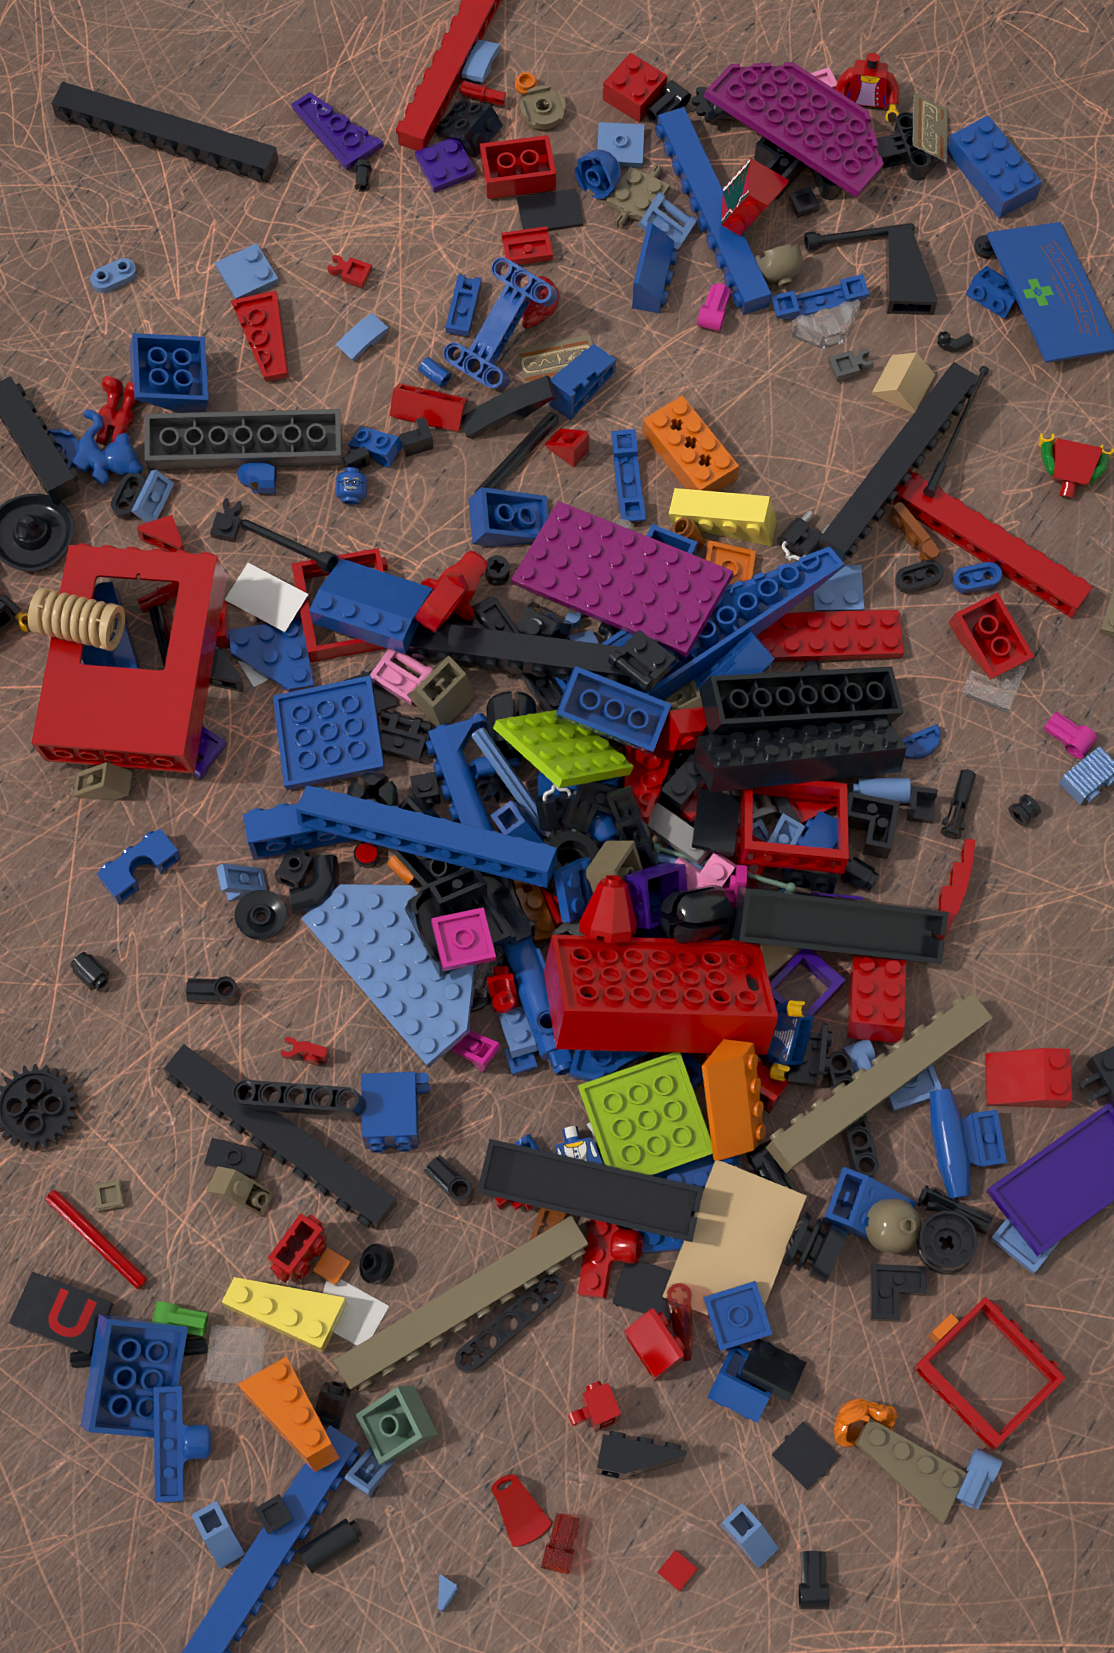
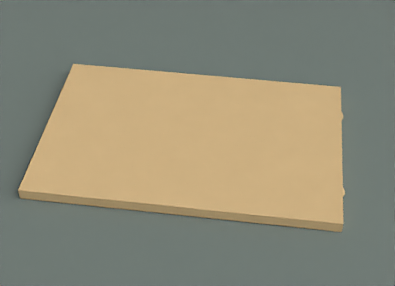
M715 1160L703 1191L699 1212H695L693 1216L697 1217L693 1241L684 1240L662 1297L676 1302L682 1307L686 1306L708 1315L703 1297L756 1281L765 1307L785 1255L786 1245L796 1226L807 1196L791 1190L787 1186L779 1185L749 1173L737 1166Z

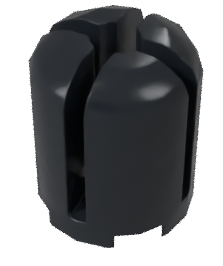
M511 691L501 692L492 696L487 703V731L506 759L518 757L520 762L523 755L493 727L497 719L535 714L536 702L532 696L523 692L516 691L515 699H512Z
M374 771L362 773L357 776L358 783L353 780L348 786L347 794L350 796L373 800L376 803L388 806H399L397 787L383 773Z
M708 885L670 894L663 901L660 908L664 912L660 914V925L665 935L670 939H675L680 944H689L724 935L727 930L733 928L736 919V909L731 907L730 901L725 894L728 891L718 885Z

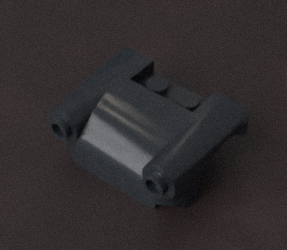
M464 868L419 889V893L408 900L405 912L439 977L460 968L443 971L431 918L484 907L494 948L507 942L513 946L535 936V924L522 910L510 878Z

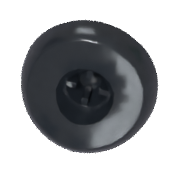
M37 493L20 495L0 505V560L6 565L23 572L42 571L57 563L68 551V546L71 544L74 532L73 518L66 505L61 501L53 504L48 495Z

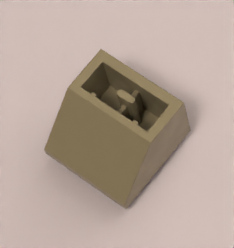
M450 656L441 660L407 694L436 727L441 724H449L476 697L466 673Z

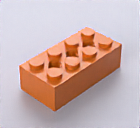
M683 395L643 419V436L685 489L718 492L737 480L739 465Z

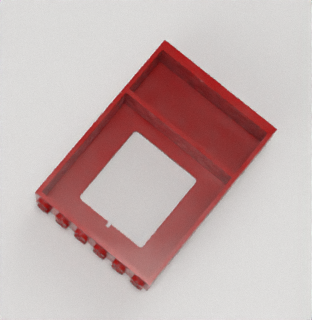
M85 543L68 546L60 593L66 592L69 595H77L79 598L86 597L89 600L93 599L97 578L137 580L138 575H140V580L179 583L166 664L162 671L82 665L83 643L79 644L75 641L51 637L31 742L45 761L97 766L108 762L121 768L195 773L227 575L217 555L209 552L190 554L183 550L166 552L157 548L151 551L141 550L136 547L120 549L111 545L93 547Z

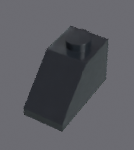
M216 646L209 685L243 693L244 686L240 675L225 651Z

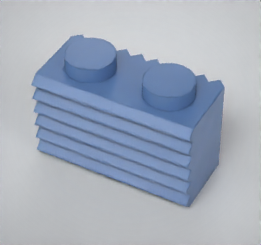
M1099 746L1063 775L1060 786L1079 805L1086 800L1090 803L1100 795L1099 789L1104 785L1109 788L1114 784V760Z

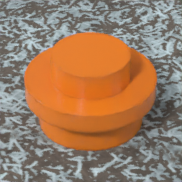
M529 72L521 73L515 80V89L523 95L529 89L538 86L537 79Z

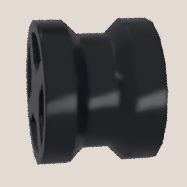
M492 556L487 560L488 566L485 570V578L491 585H504L510 577L509 562L502 556Z
M1023 794L1017 804L1014 803L1008 808L1011 817L1021 826H1027L1032 817H1037L1041 813L1038 803L1027 794Z

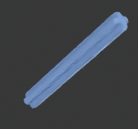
M485 728L476 730L472 734V738L542 837H546V831L541 830L539 826L534 798Z

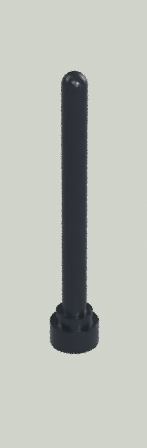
M912 223L827 235H820V233L815 231L806 232L804 234V245L807 252L815 251L824 244L887 236L888 228H912L914 231L915 226Z
M244 519L241 522L242 528L315 561L319 569L327 573H331L339 562L338 556L329 551L319 553L250 520Z

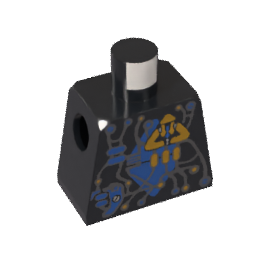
M532 601L527 606L517 629L528 635L566 639L573 623Z

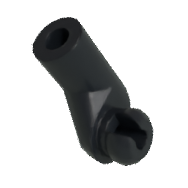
M947 331L940 332L937 336V344L940 348L952 352H957L973 344V338L969 333L957 339L951 338L950 333Z

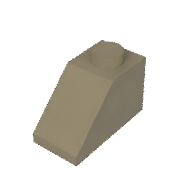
M106 762L78 772L74 797L114 801L128 796L132 785V771Z

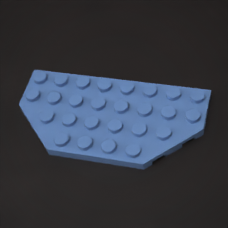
M340 884L321 906L310 910L301 919L430 1068L470 1033V1010L473 1005L475 987L473 982L477 964L462 967L439 977L405 912L408 900L418 894L411 885Z

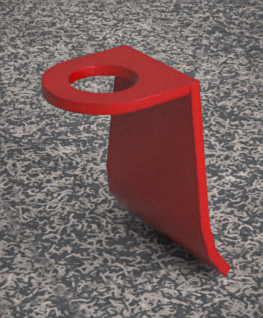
M516 1475L503 1476L492 1485L491 1491L497 1500L508 1537L513 1547L523 1546L535 1541L549 1529L552 1522ZM512 1481L508 1488L498 1490L502 1483Z

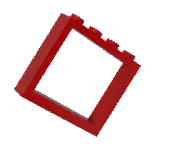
M379 548L337 555L339 560L345 559L369 568L375 567V570L382 572L388 571L386 557L381 558ZM313 560L291 563L295 587L305 593L307 591L304 579L330 574L319 569ZM308 596L300 607L310 662L387 649L360 639L317 646L309 612Z
M814 781L741 789L740 864L844 874L849 860L847 784L834 781ZM753 794L836 802L838 849L752 841Z
M984 1297L912 1369L992 1451L1038 1407L1065 1377L1057 1367L1058 1364L1053 1360L1048 1361L1041 1354L1043 1352L1042 1348L1034 1340L1031 1339L1029 1341L1021 1333L1023 1330L1020 1325L1013 1319L1008 1320L1001 1313L1003 1309L999 1304L996 1305L991 1299L988 1300ZM980 1313L1049 1381L998 1433L930 1364Z

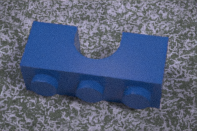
M159 828L156 831L148 832L137 845L126 848L115 861L105 863L97 875L101 883L119 905L140 890L133 878V873L137 867L143 864H150L162 874L180 861L181 857L176 847Z

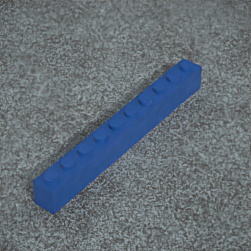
M682 107L658 115V125L655 126L657 137L663 140L665 154L672 160L674 174L676 176L679 175L681 179L682 191L689 197L691 211L693 213L696 212L698 216L700 230L705 231L708 248L713 250L716 255V265L718 269L723 270L724 282L726 287L731 288L733 292L732 296L735 306L740 307L743 315L769 307L771 292L744 234L742 233L739 236L721 225L723 189L685 108Z
M307 785L296 807L297 823L304 827L545 888L548 887L557 864V848L545 843L540 844L521 837H512L500 834L497 831H488L469 824L464 825L445 818H436L421 812H412L400 809L397 806H388L376 803L373 800H365L345 793L329 791L321 787Z
M329 1425L326 1432L340 1459L317 1472H314L306 1463L303 1465L282 1497L294 1520L270 1535L267 1534L264 1527L262 1528L182 1653H232L229 1648L235 1640L239 1642L246 1633L248 1626L245 1624L251 1614L256 1616L265 1602L262 1600L265 1592L267 1589L272 1591L280 1580L281 1576L278 1575V1572L284 1564L288 1566L295 1557L297 1551L294 1550V1547L300 1539L304 1541L311 1532L313 1526L310 1523L314 1516H321L329 1503L325 1499L331 1490L336 1492L344 1480L342 1476L343 1471L347 1466L351 1468L360 1455L357 1451L359 1448L358 1443Z

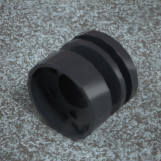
M806 1211L805 1216L796 1223L786 1245L783 1264L789 1267L793 1257L796 1256L800 1260L795 1270L800 1271L805 1263L809 1262L811 1263L809 1277L826 1284L849 1231L832 1224L826 1233H822L820 1230L823 1219L819 1217L815 1227L812 1228L808 1224L813 1214Z
M941 1211L931 1215L924 1222L917 1240V1252L921 1262L929 1270L942 1275H952L962 1271L969 1264L977 1248V1233L973 1224L964 1215L955 1211ZM949 1240L951 1242L950 1248H947L945 1251L942 1250L941 1242Z

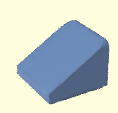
M440 1574L438 1609L441 1612H445L459 1589L456 1584Z

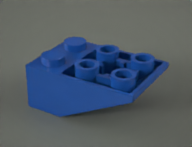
M843 1167L838 1176L822 1223L828 1226L832 1224L849 1231V1234L869 1241L865 1226H868L869 1217H867V1214L874 1203L881 1199H901L910 1203L914 1208L916 1201L867 1175Z

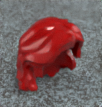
M539 276V278L556 288L558 292L557 301L551 306H543L531 300L522 316V327L525 329H530L532 326L544 322L548 316L554 314L558 306L559 290L553 281L545 276ZM548 288L541 291V300L547 298L549 294Z

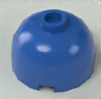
M592 150L577 160L578 166L575 168L577 182L585 192L589 189L595 193L592 197L603 199L610 195L619 185L622 173L621 167L617 159L610 152Z

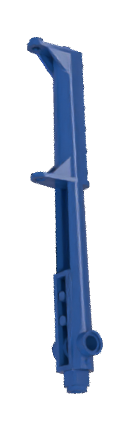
M478 713L469 720L451 725L441 724L435 727V729L428 731V741H425L428 755H433L436 763H433L436 777L442 778L444 785H441L444 799L450 800L452 807H449V813L452 821L494 831L484 803L481 800L479 790L476 789V782L463 751L473 732L487 727V717L483 713ZM532 937L513 946L509 942L502 944L541 1059L550 1061L556 1076L566 1075L570 1072L573 1060L571 1052L573 1050L556 1049L544 977L545 962L540 948H535Z

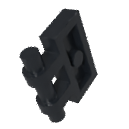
M383 711L381 720L389 722L388 726L379 724L383 753L420 763L427 737L419 735L420 731L428 733L431 730L432 723L425 722L423 718L416 716L415 718L402 716L401 712L393 711V713ZM401 725L411 729L410 732L397 729V727Z

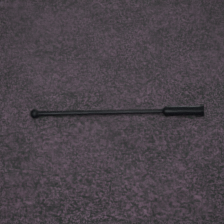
M982 366L979 369L980 375L975 385L978 389L984 376L989 372L987 366ZM976 393L971 400L968 399L941 461L937 462L931 478L923 490V493L928 497L935 496L936 488L946 468L945 462Z

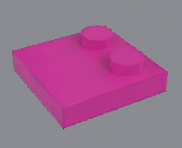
M484 907L431 918L443 971L496 960Z

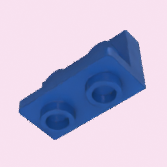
M985 266L974 276L966 292L968 297L1002 318L1007 317L1012 306L1017 302L1007 278L988 266Z

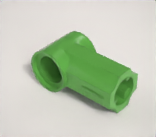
M156 1302L152 1321L187 1326V1335L204 1338L209 1314L183 1309L172 1303Z

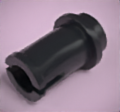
M358 160L353 168L356 172L355 189L365 192L370 189L369 182L372 166L367 160Z

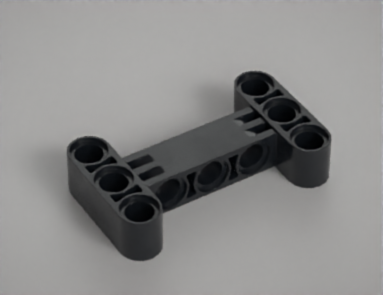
M902 112L897 116L893 134L876 138L878 154L883 160L882 169L904 164L907 174L911 179L916 181L923 180L928 174L931 156L929 153L913 146V114ZM811 168L821 197L826 200L836 199L839 196L841 187Z

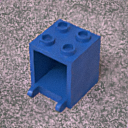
M390 1072L361 1074V1095L366 1100V1109L362 1114V1139L365 1149H370L372 1153L386 1152V1149L397 1148L399 1152L413 1151V1148L419 1147L418 1094H427L431 1090L427 1073Z

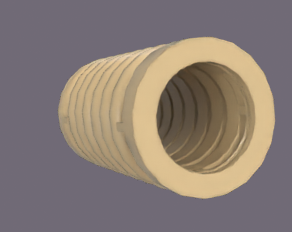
M40 587L35 592L29 606L28 627L34 633L113 651L119 644L124 631L125 611L120 605L106 604L104 601L97 602L95 599L88 600L86 597L79 598L77 595H69L66 592L60 593L58 590ZM116 618H117V619H118L117 630H114V629H115Z

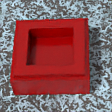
M675 1550L657 1573L677 1591H680L697 1568Z

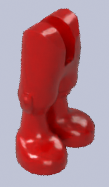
M111 376L103 377L101 387L107 394V405H104L99 411L103 418L104 427L96 434V442L101 445L107 443L110 429H114L111 443L114 442L119 434L128 432L130 424L134 422L133 406L139 401L135 400L132 382H128L124 390L122 408L117 412V405L122 396L124 386L119 379Z

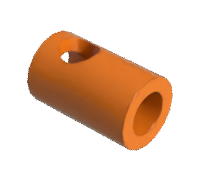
M395 855L391 857L387 865L407 885L412 886L418 880Z

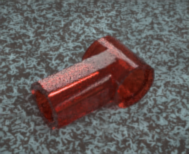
M556 1513L550 1541L546 1545L542 1569L569 1575L574 1554L573 1545L579 1527V1518Z

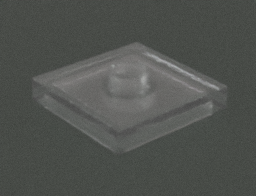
M211 1325L205 1381L238 1384L263 1370L267 1329Z

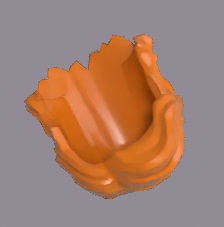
M861 1398L846 1402L839 1409L835 1418L833 1433L836 1443L847 1448L857 1446L855 1442L864 1423L869 1422L870 1418L894 1431L893 1426L896 1424L895 1419L898 1416L895 1408L875 1402H868Z

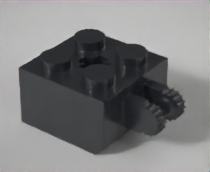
M1113 1046L1090 1058L1086 1064L1092 1075L1081 1080L1078 1084L1081 1088H1086L1097 1082L1101 1089L1092 1092L1087 1097L1089 1103L1105 1096L1114 1108Z

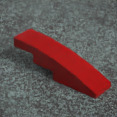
M974 839L964 840L961 847V863H953L950 869L949 886L942 885L939 892L938 909L949 912L946 934L958 914L967 891L974 859ZM937 934V938L944 940L946 935Z

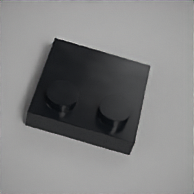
M756 1339L739 1377L790 1402L807 1362L775 1347L769 1342Z

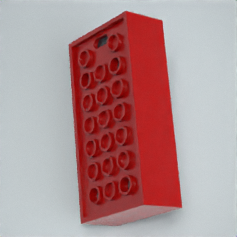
M552 935L544 977L556 1049L713 1053L723 1039L754 1043L755 1054L767 1055L777 1023L778 1013L760 944L727 940H700L689 944H680L675 939L632 937L629 942L606 943L603 942L604 937L597 936L596 941L580 935Z

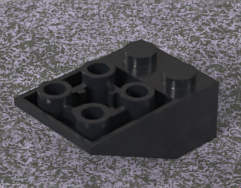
M609 1431V1435L603 1434L596 1474L624 1480L683 1462L687 1451L681 1450L682 1445L665 1442L664 1446L653 1444L654 1440L638 1436L637 1440L626 1439L625 1433Z

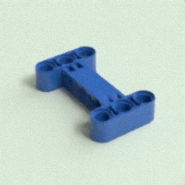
M504 257L494 260L491 272L493 276L506 285L470 349L453 342L447 344L443 351V356L448 363L485 386L498 391L506 389L509 385L510 377L505 370L495 365L529 303L531 300H534L543 306H551L558 298V292L554 286ZM508 264L509 271L506 275L502 276L501 268ZM528 276L529 282L527 286L521 288L520 282L522 278ZM548 288L549 294L547 298L541 300V291ZM457 349H460V358L458 360H454V352ZM476 361H480L481 367L474 373L473 364ZM499 373L500 381L494 385L492 382L493 375Z

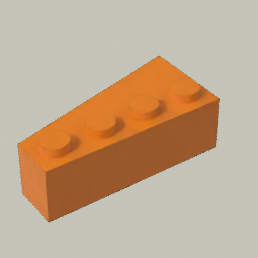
M287 1356L237 1384L246 1400L257 1409L260 1415L272 1425L277 1433L285 1439L314 1472L340 1459Z

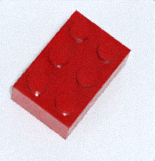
M549 135L480 144V161L487 199L556 190V170Z
M853 955L849 976L847 1038L897 1043L901 1040L905 1027L906 960Z

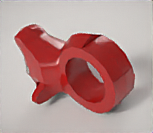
M470 550L460 561L448 567L438 580L433 578L424 579L421 584L433 588V591L419 609L415 619L434 633L445 622L452 611L467 621L472 620L474 611L469 602L475 594L479 580L488 566L486 559L481 554Z

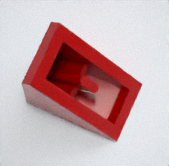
M560 428L545 446L574 468L589 452V433L584 430Z
M173 515L138 526L137 532L141 541L166 552L184 551Z

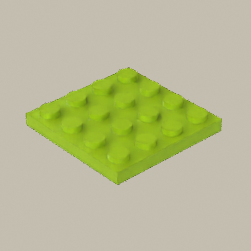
M557 710L497 719L493 727L558 788L630 775L634 767L626 760L623 754L618 753L609 745L607 740L601 738L598 734L556 718Z
M673 1052L578 1085L605 1165L653 1175L713 1154L711 1139L680 1052Z

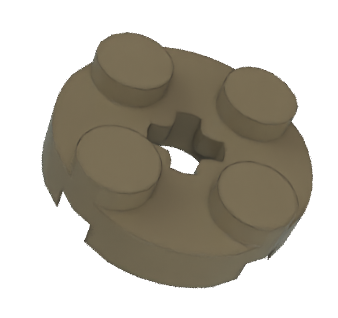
M536 86L525 93V97L520 101V114L531 130L550 129L563 123L566 113V102L564 96L558 90L556 93L550 90L551 87ZM539 105H544V107L549 108L546 110H539Z

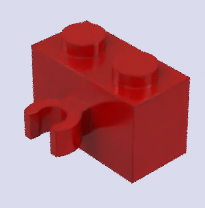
M601 1381L586 1386V1391L582 1393L581 1399L584 1408L568 1414L572 1426L589 1419L594 1432L619 1422L621 1418V1412L609 1383L602 1385Z

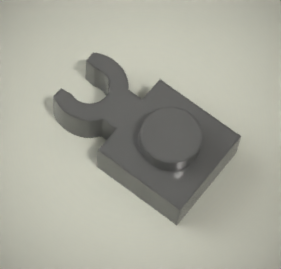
M869 349L861 350L856 356L853 355L852 350L830 356L828 363L836 382L858 376L860 369H871L874 361L863 360V358L869 357Z

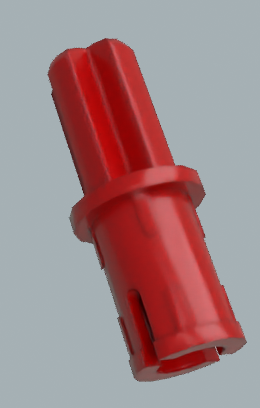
M463 81L460 87L461 95L478 99L480 103L485 101L500 107L504 105L506 92L487 88L486 84L481 86L467 81Z
M170 583L162 588L156 587L157 590L137 598L143 613L151 607L163 603L166 605L167 601L177 597L179 583Z

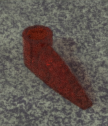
M675 1282L668 1286L666 1290L669 1317L674 1336L677 1335L685 1347L683 1361H690L693 1344L692 1293L686 1284ZM680 1287L681 1291L686 1292V1298L682 1297L683 1301L679 1303L676 1298L671 1297L672 1291L676 1292L674 1289Z

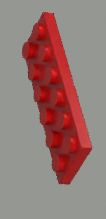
M899 609L786 613L757 635L771 651L774 657L772 662L903 658L904 655Z

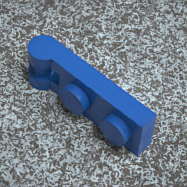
M458 274L445 327L446 333L469 336L482 286V278L474 277V279L466 278V275Z

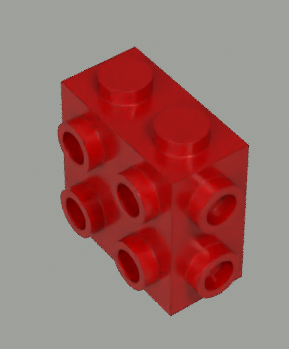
M300 1213L267 1258L271 1264L270 1269L273 1271V1274L284 1283L288 1279L294 1284L298 1278L300 1280L304 1279L311 1268L309 1263L314 1256L318 1258L327 1247L325 1243L327 1240L324 1233L325 1229L321 1226L323 1223L313 1215L309 1214L306 1217Z

